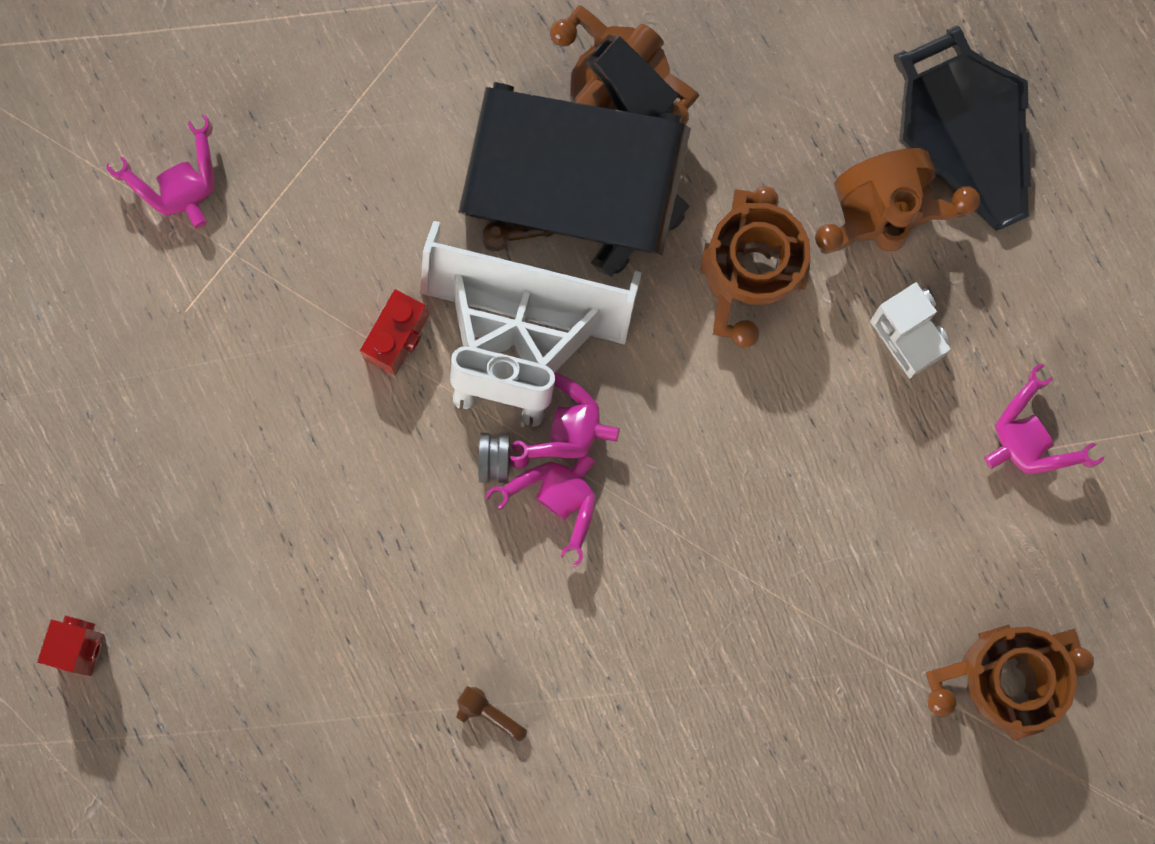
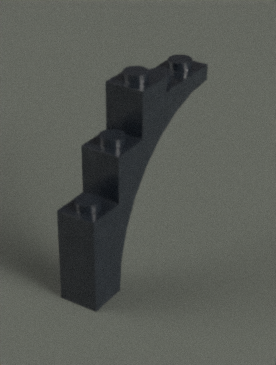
M608 35L585 61L605 86L616 110L657 118L660 117L661 112L670 113L673 110L674 105L672 103L679 95L621 36ZM676 194L668 232L669 230H674L685 219L684 213L690 207L678 194ZM604 244L591 261V264L599 272L612 277L614 274L624 270L630 261L628 257L634 250Z

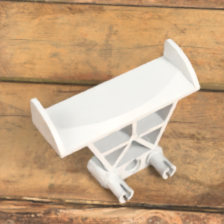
M433 221L422 253L420 294L455 302L463 347L455 350L451 359L450 383L454 388V405L460 408L461 400H464L463 409H469L475 404L476 397L523 408L521 417L523 422L529 425L530 417H532V426H539L544 421L545 408L552 401L555 382L554 373L590 336L625 345L642 272L635 270L630 290H625L439 244L441 222ZM468 306H472V307H476V308H480V309H484V310H488V311H492V312H496V313H500V314H504V315H508V316H512V317H516V318H515V320H514V319H510V318H506V317H502V316H498V315H494V314H490V313H486V312H482V311L470 309V308H468ZM525 320L532 321V322H536V323H540V324H544V325H548V326H552V327H556V328H560V329H564V330H568L569 332L566 333V332H562V331H558V330H554V329H550V328H546V327H542V326H538V325L526 323ZM515 345L521 359L500 353Z

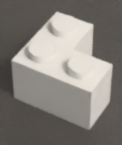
M917 282L881 304L870 320V323L909 379L945 357L951 350L948 345L950 340L946 332L940 326L935 327L931 321L937 312L934 308L936 306L935 300L926 288L921 289Z

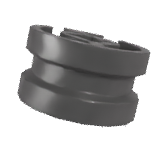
M490 433L480 434L479 483H489L490 480H498L499 484H508L510 433H501L499 437H492Z

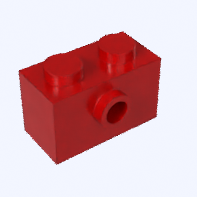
M394 289L360 349L364 360L396 375L408 352L412 353L421 339L422 334L419 332L429 316L427 306Z
M65 615L63 622L51 619L37 663L76 674L91 676L100 653L104 634L94 631L96 624Z

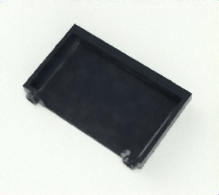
M494 82L493 88H485L458 213L663 256L691 128L681 123L682 117L675 114L661 112L660 117L657 118L514 92V86Z

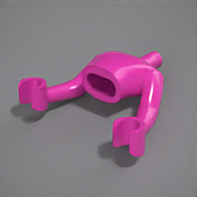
M203 114L202 117L205 120V125L202 129H195L191 121L188 123L190 130L195 135L200 175L192 168L189 162H183L167 169L156 178L161 196L132 172L131 165L124 157H120L123 162V168L118 172H114L109 163L106 165L107 171L114 179L124 180L138 196L161 214L170 216L186 211L195 229L207 224V220L198 204L211 195L215 189L214 171L207 138L211 135L213 126L207 116Z
M1039 364L1033 368L1028 375L1029 382L1018 392L999 417L995 430L1002 447L984 457L990 469L1011 459L1023 473L1036 474L1080 463L1086 467L1093 468L1104 460V456L1098 460L1089 458L1088 450L1096 446L1095 443L1088 444L1081 451L1040 459L1047 450L1054 446L1049 433L1035 415L1015 420L1039 389L1045 388L1052 381V377L1046 381H1040L1036 377V372L1040 371L1045 365Z
M555 372L554 386L567 393L577 405L571 407L558 406L551 429V442L529 446L522 441L514 442L512 444L513 451L523 453V455L519 457L509 456V463L512 467L521 469L528 465L530 458L551 456L574 459L587 456L595 438L617 442L620 428L599 424L600 413L598 403L574 380Z
M587 455L580 458L571 470L551 461L523 472L504 487H492L488 490L486 500L488 501L493 493H502L504 500L498 506V510L503 509L508 503V498L522 489L543 480L535 498L548 510L562 520H565L571 513L580 508L570 543L561 552L562 559L567 551H576L579 558L572 567H577L583 559L581 547L591 524L596 502L595 493L583 480V477L591 469L595 461Z

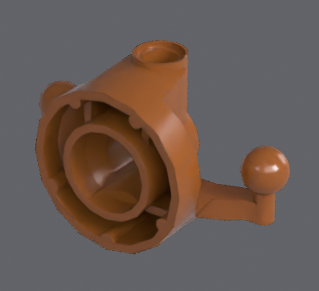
M578 5L567 19H558L552 24L550 37L558 46L565 47L574 43L578 31L576 27L578 24L583 26L594 38L595 45L580 56L571 73V102L616 110L605 86L585 61L608 35H618L679 95L677 98L680 101L672 103L674 108L670 114L681 116V123L687 124L689 120L688 109L697 100L699 94L685 82L670 74L668 61L664 50L661 48L664 45V41L652 28L645 24H640L636 29L621 26L607 27L594 14L581 5Z
M906 148L887 152L852 166L837 178L834 186L842 208L845 224L840 228L834 224L821 226L816 231L815 242L824 254L840 251L855 240H875L883 250L889 252L896 251L905 244L910 229L929 220L950 221L975 212L980 206V195L976 189L970 186H963L953 194L952 203L942 199H935L929 184L936 175L928 151L921 148ZM887 226L897 227L901 235H889L886 232Z
M762 186L754 192L735 189L731 211L717 224L711 242H705L700 274H705L713 294L718 298L712 335L732 338L734 343L742 348L750 347L758 341L759 330L749 320H741L734 326L727 325L732 298L750 305L772 304L788 297L793 291L800 292V290H806L811 261L809 238L801 222L786 209L778 207L779 196L769 186ZM742 252L743 255L758 252L768 259L774 257L777 259L775 271L771 272L770 270L762 275L748 272L739 264L736 258L737 253Z
M1010 624L978 634L979 639L975 641L964 655L962 662L925 672L931 688L927 705L930 712L935 716L947 717L951 715L956 707V698L951 691L943 687L942 681L968 674L970 695L979 712L995 726L1006 729L1007 735H1011L1012 740L1028 737L1043 732L1045 728L1061 720L1072 706L1077 688L1076 676H1085L1090 673L1094 666V657L1090 651L1081 647L1075 628L1054 635L1029 626L1010 628ZM1016 658L1018 662L1016 668L1022 671L1025 676L1026 687L1024 692L1028 693L1029 700L1014 703L1011 700L1012 697L1004 692L1000 682L1003 669L1001 670L1002 665L1006 660Z

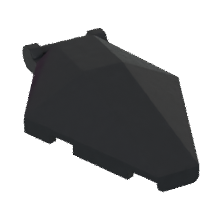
M957 25L948 29L945 35L909 52L902 50L894 54V62L905 80L899 142L906 148H921L928 151L935 169V175L954 193L963 186H970L976 189L980 195L981 202L975 212L994 230H1001L1030 216L1028 214V187H1031L1029 132H1026L1028 81L1004 67H1000L993 61H988L971 50L962 29ZM950 47L955 49L956 57L919 74L917 73L914 64Z

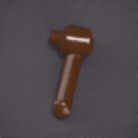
M491 222L483 230V243L491 251H501L507 246L509 241L538 236L549 237L554 233L520 226L507 228L503 223Z
M466 686L457 699L459 708L456 715L457 719L465 723L470 717H479L481 715L520 742L526 738L527 730L492 706L482 690L477 687Z

